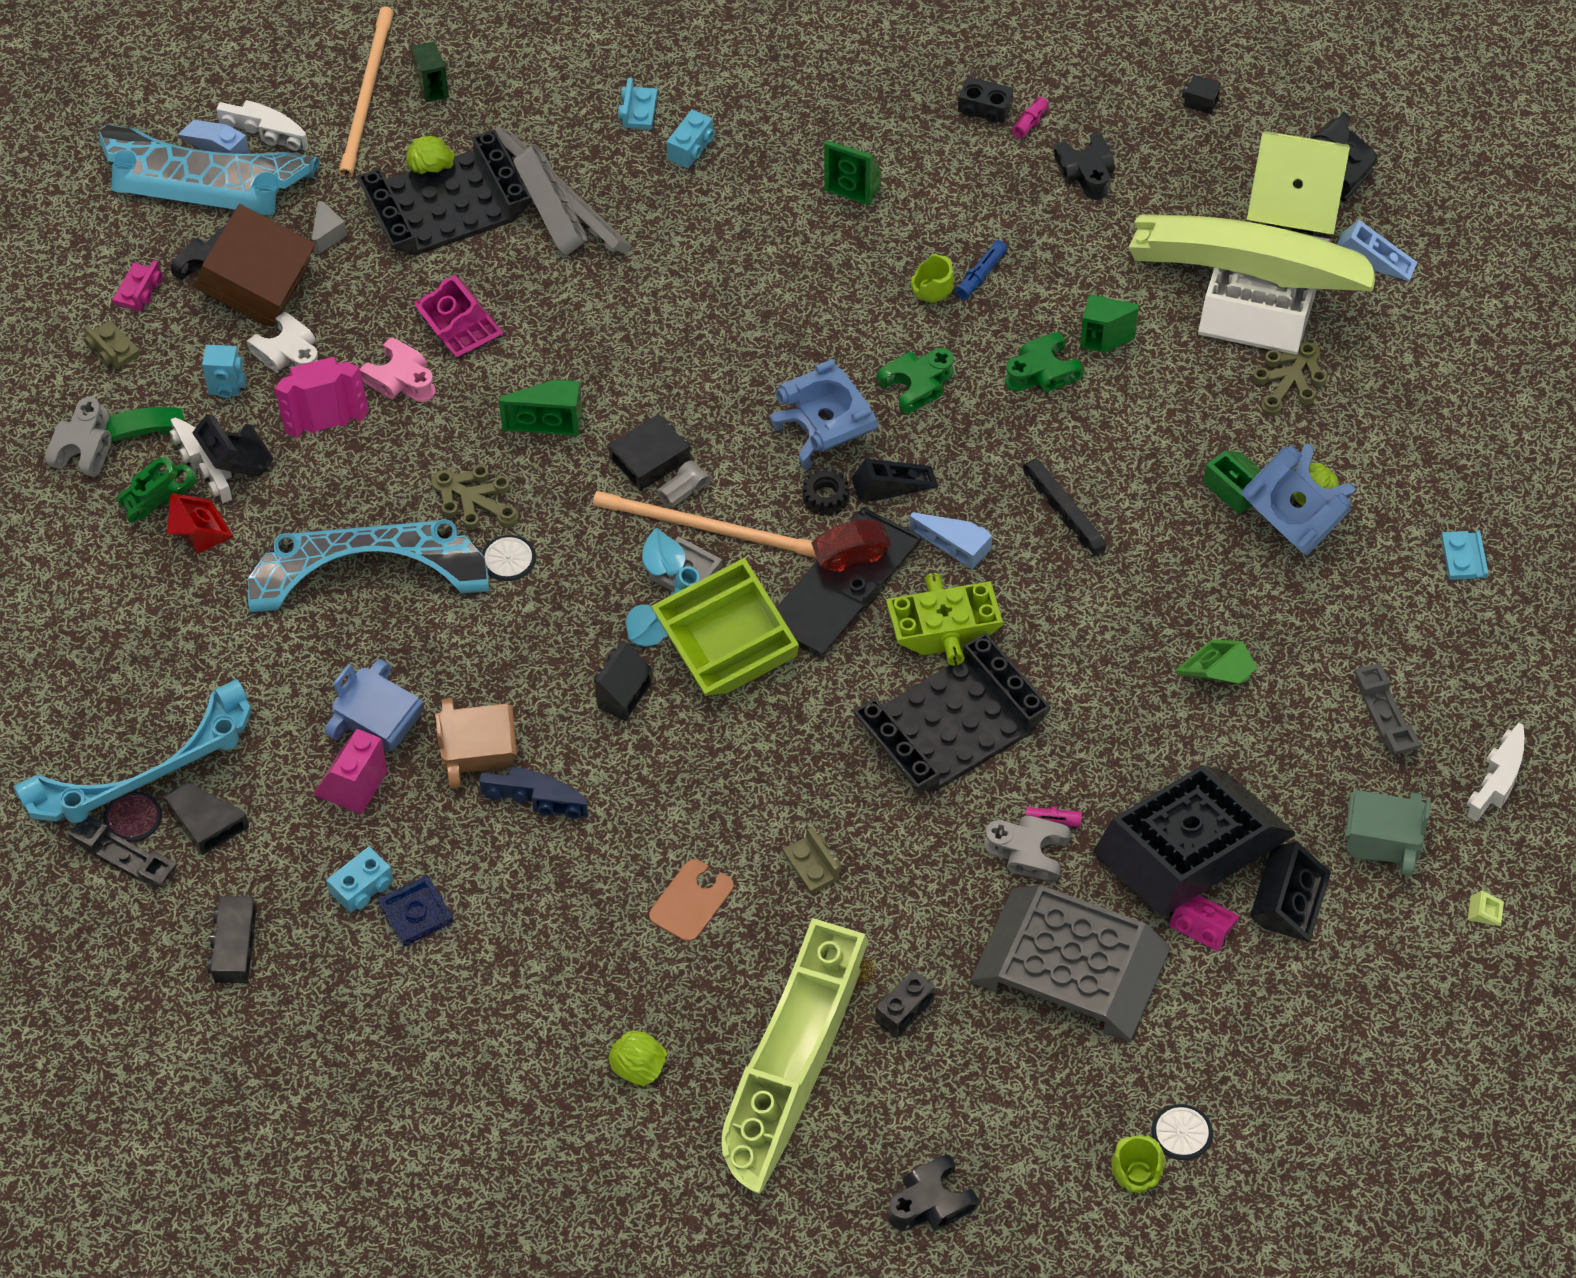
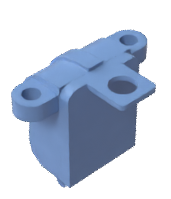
M382 659L377 660L370 669L361 668L357 673H355L353 666L348 664L333 683L338 697L333 703L332 712L334 715L326 725L325 735L338 740L347 729L353 732L359 729L381 738L384 751L390 752L400 744L418 720L423 710V702L417 696L387 680L391 672V665ZM349 674L347 682L341 687L343 679Z

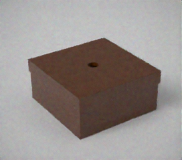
M239 203L203 263L193 287L260 323L273 327L277 321L276 317L283 312L306 272L316 243Z

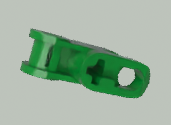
M1055 332L1029 341L1020 348V356L1013 357L1007 362L1005 385L1012 391H1023L1039 384L1041 389L1047 393L1080 380L1084 375L1085 369L1077 359L1062 361L1053 356L1063 351L1066 343L1062 334Z
M945 348L934 349L921 358H918L913 352H908L880 368L876 375V381L883 389L896 383L909 387L899 398V409L907 415L934 401L943 394L944 388L941 384L952 378L954 374L952 366L954 356L950 350Z
M160 457L132 478L130 487L117 496V502L120 506H125L128 511L126 518L130 523H134L147 517L161 504H169L170 496L173 493L183 495L192 488L197 481L195 470L185 464L175 466L169 458ZM166 465V471L160 472V468ZM183 472H186V480L183 483H178L176 478Z

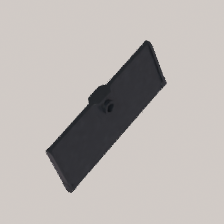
M862 507L776 607L798 642L799 647L823 658L860 612L868 608L878 597L883 585L921 542V537Z

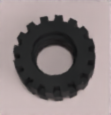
M823 468L822 472L817 469L814 470V475L810 473L808 479L805 478L803 482V502L808 510H812V513L820 512V516L828 513L829 516H833V512L838 514L841 512V508H846L847 502H849V484L847 478H844L841 472L836 474L835 469H832L831 472L828 471V468ZM830 487L836 490L837 493L831 497H821L815 492L819 488Z

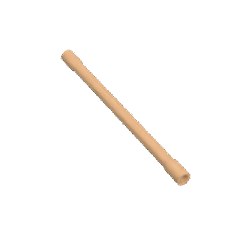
M389 7L380 8L367 67L345 153L342 156L338 172L340 176H345L346 171H349L348 177H352L354 173L357 152L375 80L394 14L393 10Z
M596 491L593 499V506L628 512L785 549L819 559L820 552L823 550L822 543L795 539L621 498L618 495Z

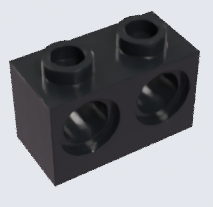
M967 76L958 97V112H962L968 117L977 116L985 118L992 123H1004L1013 103L1014 88Z
M913 969L875 1007V1022L897 1039L934 1002L935 986Z

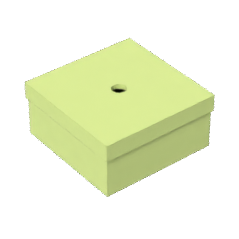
M1268 131L1263 132L1247 220L1334 235L1350 146Z

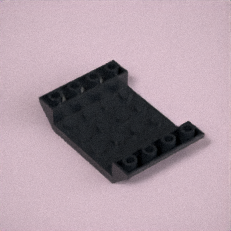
M495 129L473 136L474 150L454 156L453 166L450 169L444 168L438 173L427 171L423 174L410 171L385 179L379 168L357 176L393 249L416 256L511 223L532 201V197Z
M986 632L964 645L963 655L965 659L961 664L957 665V662H954L955 666H947L883 705L877 698H874L853 711L857 719L917 790L937 791L1030 735L1050 711L1051 707Z

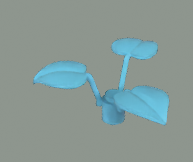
M654 529L647 538L642 551V561L646 570L654 576H661L665 573L669 577L676 576L673 582L675 590L672 595L699 581L700 575L695 568L691 566L683 567L686 560L683 548L660 529ZM638 605L629 612L626 618V629L631 643L641 647H651L661 643L662 639L668 636L651 606Z

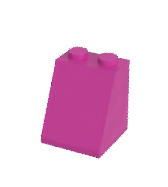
M356 729L335 757L313 795L362 814L388 772L382 739Z

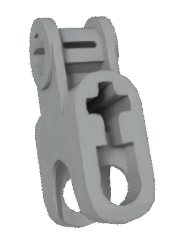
M93 397L81 399L76 405L71 422L63 420L58 423L45 455L48 466L62 469L73 455L81 453L78 464L81 471L85 475L96 477L100 473L111 446L112 436L110 431L105 430L110 419L109 412L100 405L97 399Z
M1033 816L1022 817L1019 825L1004 820L992 821L986 828L984 847L993 856L1009 859L1007 869L1012 873L1056 882L1061 873L1060 864L1056 860L1046 857L1042 853L1041 848L1049 844L1066 847L1071 838V831L1066 825Z

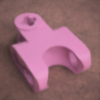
M389 338L383 344L385 355L391 358L389 363L377 366L367 362L360 368L362 382L390 399H394L400 392L419 402L429 401L435 395V386L432 384L433 375L429 369L424 368L427 362L423 355L397 339Z

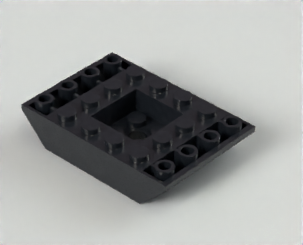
M1201 765L1114 817L1093 850V853L1146 905L1162 918L1294 837L1295 831L1227 771ZM1189 824L1198 825L1195 828H1186Z

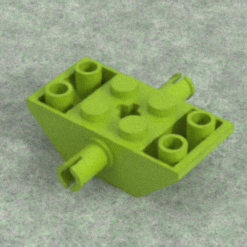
M934 573L936 581H933L932 574H928L924 579L928 592L886 599L897 643L922 655L946 652L948 664L955 666L954 657L956 658L957 665L964 661L965 658L961 649H964L965 644L985 632L990 636L1003 626V620L991 581L944 589L940 574Z

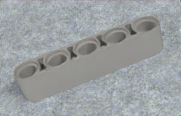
M532 144L513 159L514 164L556 246L563 254L569 255L587 241V235L545 154L537 145Z

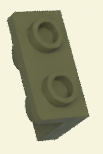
M111 320L95 330L89 325L83 327L86 336L83 338L85 344L91 351L96 349L100 360L106 366L110 364L117 370L141 355L140 350Z
M812 827L806 829L805 838L782 849L784 856L810 895L840 880L841 864L835 854L831 855L829 853L824 837L820 833L816 834Z

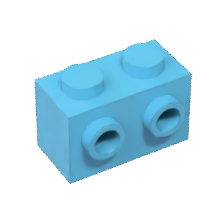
M691 110L667 140L668 160L689 168L695 159L699 158L702 150L714 137L713 118Z
M206 344L202 367L209 395H218L222 398L239 396L240 389L246 386V373L242 372L243 358L239 357L237 346Z
M369 846L330 876L326 882L329 893L352 913L355 909L364 908L369 903L370 898L378 891L384 892L391 885L393 876L391 867Z

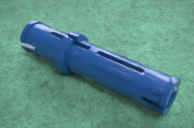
M1000 240L994 241L993 245L974 268L966 272L965 279L955 288V293L959 298L967 300L972 292L984 283V278L1008 251V247L1004 242Z

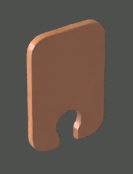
M690 860L682 867L651 908L649 918L652 923L684 941H693L700 935L732 892V879L720 872L712 887L701 888L696 880L700 874L705 873L709 865L699 860Z

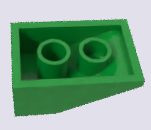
M826 140L824 143V191L870 205L881 186V169L873 155Z
M552 380L500 396L499 408L502 430L579 436L583 412L580 382Z

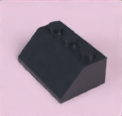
M1297 841L1277 846L1269 853L1250 917L1265 930L1310 942L1331 872Z

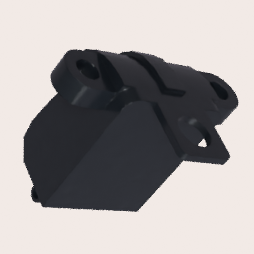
M1345 111L1337 119L1326 123L1321 130L1310 137L1311 139L1350 146L1340 198L1342 201H1346L1374 171L1373 166L1378 162L1376 152L1349 130L1347 122L1351 117Z

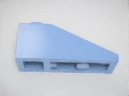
M193 120L178 134V137L203 151L249 154L246 135L226 124Z
M1360 220L1343 231L1337 245L1364 255L1370 261L1374 271L1410 281L1417 265L1414 259Z
M914 512L910 515L909 529L971 569L991 550L992 535L985 528L978 527L972 522Z

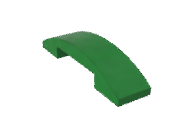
M148 407L110 416L105 430L110 431L112 442L158 431L165 435L170 434L169 431L173 430L171 419L178 418L184 422L185 419L182 408Z

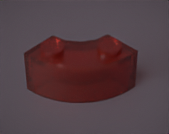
M857 520L838 525L822 533L811 542L819 565L839 573L855 563L865 561L876 562L892 546L883 522L874 520Z

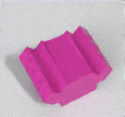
M455 274L451 278L443 280L439 288L433 293L414 302L419 312L456 357L470 352L472 349L480 347L484 343L492 341L503 334V331L482 307L467 285Z
M334 357L291 367L289 377L282 378L275 387L285 433L296 438L300 436L303 430L315 434L318 430L337 425L346 426L350 418L362 422L369 412L360 368L349 362L339 364Z

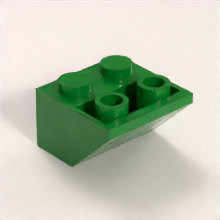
M1089 295L1082 319L1080 348L1106 353L1135 339L1139 304Z
M1225 450L1206 464L1203 483L1240 515L1252 506L1241 494V491L1261 469L1242 452Z

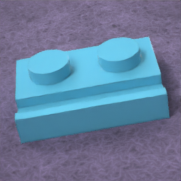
M1476 530V533H1468V531L1442 532L1441 540L1449 580L1487 578L1488 568L1480 530Z

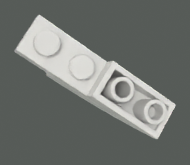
M246 100L243 107L220 102L216 109L220 124H226L232 128L245 129L249 133L259 132L261 141L268 145L274 146L278 144L287 146L293 151L299 149L307 151L308 149L307 137L303 129L290 118L270 107Z
M178 418L171 419L173 430L169 431L175 445L180 444L182 449H179L183 462L185 464L190 463L194 470L199 468L204 479L209 477L211 481L208 483L213 497L219 496L222 504L232 500L230 488L226 479L232 477L231 471L215 469L192 434L195 427Z
M1520 723L1512 731L1508 729L1500 742L1502 744L1500 748H1493L1487 757L1486 762L1489 763L1488 774L1482 782L1481 786L1483 788L1479 793L1475 791L1467 802V806L1470 807L1467 816L1476 822L1491 803L1501 808L1514 786L1524 751V727Z

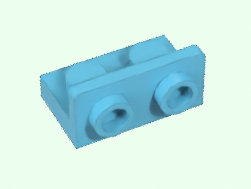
M628 78L627 86H623L621 92V100L624 101V104L619 105L618 119H622L623 128L652 130L658 94L656 88L633 87V78Z

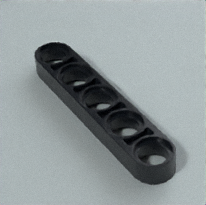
M1037 458L1023 464L1024 474L1026 476L1029 475L1034 481L1032 484L1039 493H1043L1047 497V502L1053 510L1061 514L1063 517L1062 521L1070 530H1074L1078 535L1076 538L1084 548L1088 547L1092 552L1091 556L1095 557L1104 552L1106 545L1103 537Z

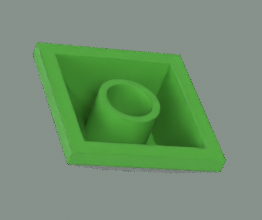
M1211 639L1179 666L1175 672L1182 676L1241 684L1250 678V674L1257 669V666L1243 641Z

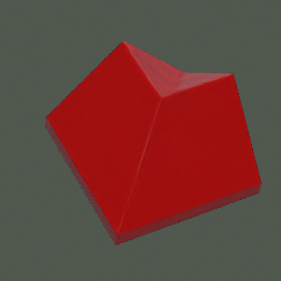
M175 493L170 496L167 534L187 537L197 554L234 537L211 500Z

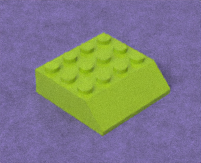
M745 558L651 606V609L704 696L729 693L794 659L798 655V642Z

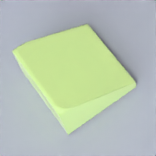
M1484 891L1470 897L1468 920L1501 926L1504 901Z

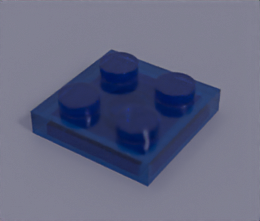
M428 875L377 899L378 905L403 947L454 923L452 914Z

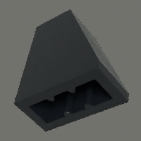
M190 783L177 787L164 796L168 810L201 855L249 828L247 816L243 810Z

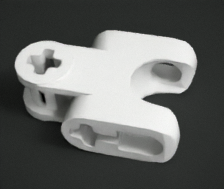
M282 312L276 317L278 329L282 331L279 336L268 339L255 334L247 340L250 353L276 373L286 366L290 369L291 367L318 361L317 349L312 346L316 342L314 335L306 326L286 312Z

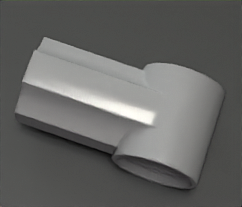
M691 460L680 467L677 476L657 490V495L666 506L673 508L692 493L697 495L699 494L698 491L703 487L707 488L711 483V477Z

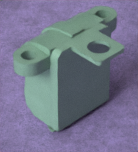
M1360 790L1351 792L1345 833L1347 851L1351 856L1361 859L1393 862L1401 867V874L1412 876L1415 862L1422 851L1429 819L1431 797H1427L1426 803L1422 802V794L1410 792L1409 799Z

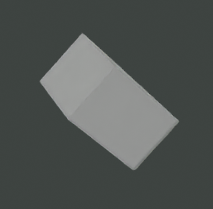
M318 201L312 235V242L316 243L313 249L314 254H320L347 236L345 221L323 201Z

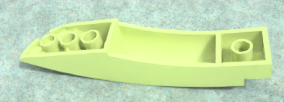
M1142 214L1134 222L1137 231L1129 245V249L1135 261L1204 265L1254 276L1277 283L1279 287L1372 291L1374 287L1375 273L1370 261L1364 255L1309 235L1252 222L1204 216Z
M812 918L774 1015L748 1067H745L723 1126L722 1151L734 1177L742 1185L755 1193L760 1194L778 1163L835 1040L861 972L859 966L869 942L863 933Z

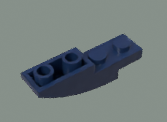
M510 767L509 776L481 773V795H485L489 799L498 800L501 797L512 798L519 803H526L530 800L533 803V810L546 816L559 813L565 814V816L571 819H578L581 816L588 817L587 799L578 791L553 777L517 767Z

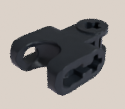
M1101 133L1090 134V147L1086 150H1074L1066 141L1055 143L1054 158L1066 183L1078 180L1084 194L1088 198L1093 200L1103 199L1108 194L1107 183L1109 181V173L1115 170L1113 155Z
M225 227L218 229L207 242L199 238L194 239L172 261V275L183 280L192 272L200 271Z
M946 1154L914 1169L904 1177L903 1184L907 1189L892 1196L889 1204L888 1220L895 1229L903 1231L909 1230L927 1220L931 1228L937 1231L975 1211L979 1206L980 1200L973 1190L968 1189L960 1193H951L942 1186L941 1181L954 1173L956 1166L953 1158Z

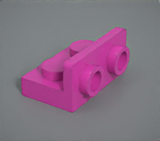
M153 260L150 267L133 263L112 299L113 304L140 312L145 304H150L153 289L155 286H160L163 279L159 262Z
M1197 895L1174 910L1169 926L1218 952L1223 945L1225 937L1237 924L1239 915Z

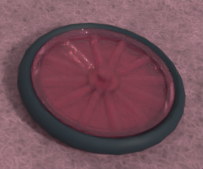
M129 792L110 802L104 813V824L108 826L109 831L128 842L141 841L151 836L157 830L162 820V810L158 801L151 795L143 792Z

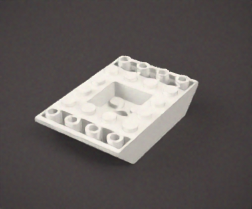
M1309 235V236H1312V237H1316V238H1319V239H1322V240L1331 242V239H1329V238H1324V237ZM1214 268L1205 296L1198 335L1298 355L1317 289L1279 287L1277 283L1226 269Z

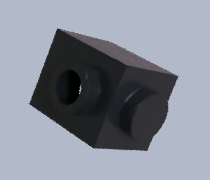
M1194 75L1190 84L1186 83L1183 88L1184 107L1212 115L1220 98L1221 83Z

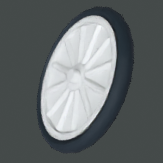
M504 535L491 540L481 553L485 557L488 575L500 581H514L523 578L530 573L536 563V552L532 544L528 540L516 535Z
M1175 1104L1168 1106L1157 1114L1152 1123V1138L1159 1143L1163 1153L1172 1159L1192 1160L1198 1158L1208 1150L1212 1143L1213 1129L1210 1120L1202 1111L1191 1105Z

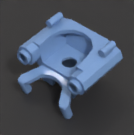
M833 359L816 365L815 370L780 384L776 390L778 401L781 404L785 403L787 406L795 403L797 409L776 411L770 415L773 428L777 431L784 428L783 423L795 421L798 422L804 432H808L809 438L799 454L801 465L807 470L813 466L810 457L815 450L824 452L874 431L878 427L877 419L869 404L845 372L835 364ZM824 410L830 420L821 419L818 413Z
M1306 444L1300 453L1292 445L1288 448L1284 446L1241 491V494L1279 532L1307 556L1351 511L1349 506L1352 502L1348 498L1355 492V487L1352 484H1344L1331 489L1319 486L1312 479L1309 472L1314 448L1310 444ZM1295 492H1302L1306 497L1305 505L1300 508L1294 507L1290 502L1291 495Z

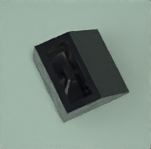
M623 640L617 649L613 648L611 650L606 665L603 669L600 668L597 671L594 683L596 686L595 697L597 698L598 709L626 721L653 679L652 668Z

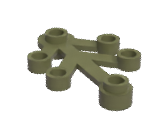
M1311 342L1301 343L1298 355L1279 353L1276 350H1270L1266 353L1265 364L1271 368L1279 366L1280 363L1295 362L1292 366L1270 371L1262 367L1255 369L1253 381L1258 385H1264L1269 381L1283 378L1273 395L1263 399L1261 409L1264 414L1277 416L1281 413L1282 400L1294 382L1299 392V401L1304 405H1310L1314 402L1315 391L1308 387L1302 370L1307 365L1311 373V384L1313 386L1323 387L1326 384L1327 374L1320 370L1317 363L1320 357V349L1316 344Z
M477 465L471 472L455 474L450 470H440L433 475L431 479L432 487L437 492L442 493V512L446 518H453L458 514V506L453 501L452 492L461 496L464 509L463 523L466 529L473 530L479 526V517L474 511L473 503L496 515L499 524L503 527H513L519 521L518 511L510 505L502 507L482 496L493 493H507L510 489L507 477L499 476L494 480V483L471 487L462 485L472 481L479 483L487 481L489 473L485 465ZM479 472L484 473L483 475H477ZM447 508H454L451 511L446 510ZM511 513L510 516H505L504 514ZM470 519L475 520L474 522H467Z

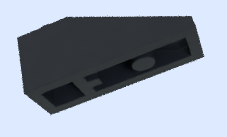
M865 459L851 477L859 499L879 501L938 487L932 467L929 465Z

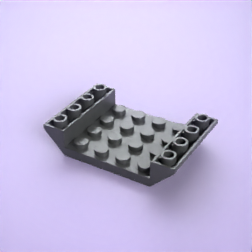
M1040 884L1014 888L1010 892L970 983L994 992L998 991L1001 983L1102 1020L1105 1022L1104 1033L1131 1042L1168 956L1170 946L1146 923Z

